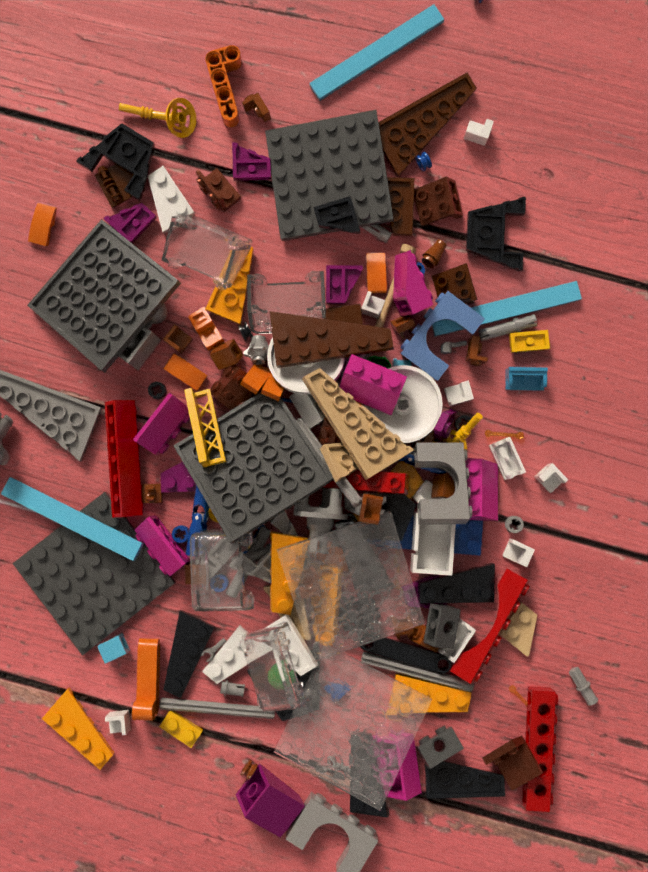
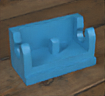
M508 367L505 369V390L544 391V387H547L548 368Z

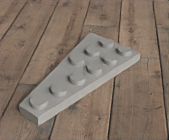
M0 370V397L14 406L16 410L25 415L44 433L74 455L76 459L82 461L102 408Z

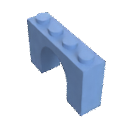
M449 291L446 294L442 292L435 301L438 303L434 310L430 308L424 315L425 322L422 325L418 323L412 331L414 334L410 341L406 339L400 347L403 350L401 352L403 356L437 381L449 365L429 350L426 342L429 328L437 321L451 320L473 335L485 320L484 317Z

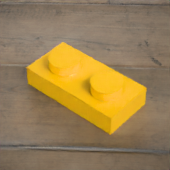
M548 330L509 334L511 353L550 349Z
M174 710L168 712L159 726L190 748L193 747L203 729Z

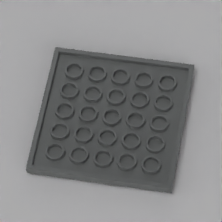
M377 110L265 131L268 154L271 160V175L281 241L337 232V230L319 228L313 207L351 196L359 228L394 222Z
M101 219L27 306L105 373L180 286L181 282Z
M261 392L217 419L227 462L204 468L199 463L193 434L174 445L178 455L231 544L334 481L329 470L282 398L277 401L261 394ZM209 430L205 436L206 440L212 443L216 433ZM212 449L209 454L210 460L221 457L219 450Z
M107 492L102 493L80 511L138 540L135 536L137 533L126 517L112 518L111 497ZM63 525L12 563L82 656L176 583L171 576L165 575L159 568L161 564L157 559L151 558L145 543L136 560L132 561Z

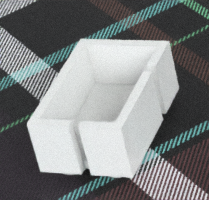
M414 512L412 550L415 553H411L410 571L412 573L452 576L456 524L418 525V513Z

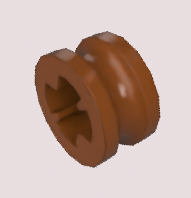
M249 759L240 775H245L246 779L249 780L258 764H252V760Z

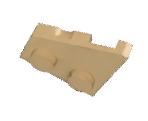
M520 602L521 605L516 613L513 612L509 618L512 621L508 629H503L500 635L528 657L537 614Z

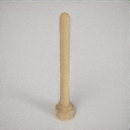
M402 244L400 253L411 250V253L415 255L416 248L408 244ZM394 278L376 322V327H383L393 302Z

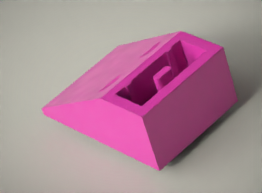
M411 250L395 256L393 300L400 316L413 315L434 305L432 293L424 283L425 277L419 271L417 258L411 253Z

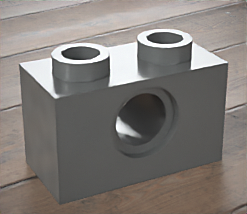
M430 603L423 642L433 647L454 649L461 610L449 605Z
M444 725L435 730L436 735L431 738L427 735L418 741L419 745L416 748L428 769L435 767L464 749L452 727L446 728ZM436 740H441L443 743V749L439 752L434 749Z

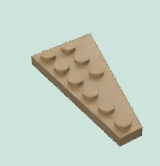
M321 368L302 378L365 480L414 451L412 447L405 445L397 434L390 432L385 427V424L366 407L360 406L351 394L345 393L338 386V383Z

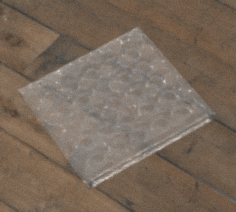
M390 511L380 514L379 525L359 521L277 549L313 663L425 624Z
M325 644L317 659L319 665L313 668L274 753L381 811L432 698Z

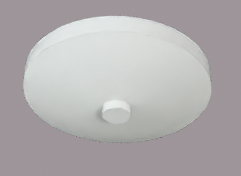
M273 338L268 347L267 361L274 379L283 388L296 394H311L302 380L304 376L321 368L336 381L342 373L345 364V358L277 368Z
M408 365L390 367L388 369L407 376L392 416L366 405L364 407L381 420L390 432L397 434L404 444L416 442L427 436L434 429L442 413L443 403L440 389L434 379L419 368Z

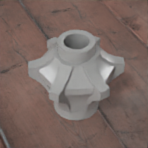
M262 335L253 336L249 347L244 351V356L251 358V361L256 365H262L267 361L269 346L266 337Z

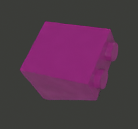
M260 763L251 778L246 780L235 794L246 819L280 838L305 807L298 793Z

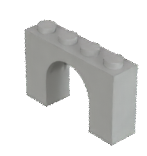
M416 443L414 447L415 468L442 469L452 477L455 484L454 494L449 498L420 499L417 504L418 525L466 524L472 518V507L469 506L468 502L471 490L470 487H467L469 469L465 466L467 450L464 449V443Z
M311 792L304 803L305 807L287 830L286 840L303 850L318 827L324 824H336L342 827L349 837L348 844L336 863V872H360L378 842L376 830L370 825L365 826L361 824L356 816L352 814L347 815L337 804L332 805L328 803L323 795Z

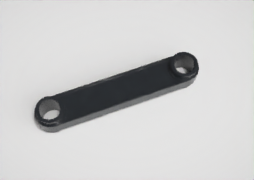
M369 632L368 635L363 633L359 638L360 647L371 653L439 673H446L451 668V660L438 652L436 653ZM367 637L373 639V643L370 646L363 644V640ZM440 660H447V665L445 667H438V662Z

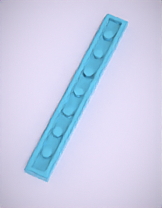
M435 4L310 82L311 89L319 101L444 23L443 16Z
M574 281L471 308L485 318L481 324L484 325L579 301L582 297L578 283ZM440 320L432 325L434 337L464 330L463 327L451 320Z
M9 477L1 492V495L132 561L136 560L144 544L12 477Z

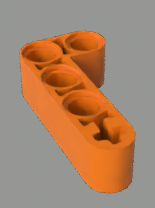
M229 45L209 51L206 54L205 61L223 123L227 127L232 128L239 123V114L227 72L239 69L242 65L239 48ZM231 56H236V59L231 60L229 58ZM214 61H218V64L212 65L211 63ZM217 79H224L222 82H216ZM223 96H229L227 100H221ZM230 109L232 117L228 116L227 110Z
M139 638L137 650L136 700L132 707V720L153 721L158 714L160 639Z

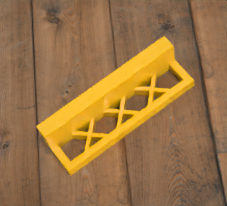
M192 388L184 390L199 463L205 468L227 462L211 390L207 389L196 393ZM208 396V402L205 407L198 404L197 398ZM206 412L212 415L208 425L202 422V417ZM209 430L216 433L212 443L205 438ZM212 449L219 450L221 457L210 460L209 454Z

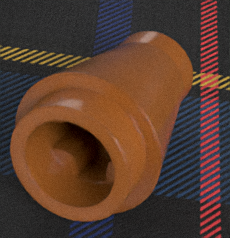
M438 239L423 253L422 263L429 268L438 266L444 249L447 246L446 243Z

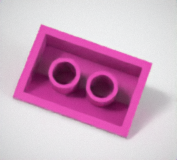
M351 354L339 387L345 393L351 394L355 401L392 416L407 376Z
M169 393L133 440L155 455L164 454L170 446L168 444L172 438L175 439L180 434V427L183 423L187 424L190 421L188 406Z
M467 458V461H465V466L469 469L467 487H470L471 490L468 502L469 506L472 507V518L469 520L498 521V464L484 459Z
M157 515L149 516L135 529L137 533L135 535L138 541L145 543L148 547V554L152 559L158 560L161 564L159 568L165 575L172 576L191 561L181 546L173 540L171 533Z
M398 731L373 735L377 754L376 760L378 769L381 772V783L386 797L407 801L422 793L414 734Z

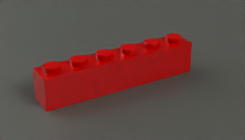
M135 400L107 401L104 403L112 518L143 515V503L141 497L139 445L133 440L138 433Z

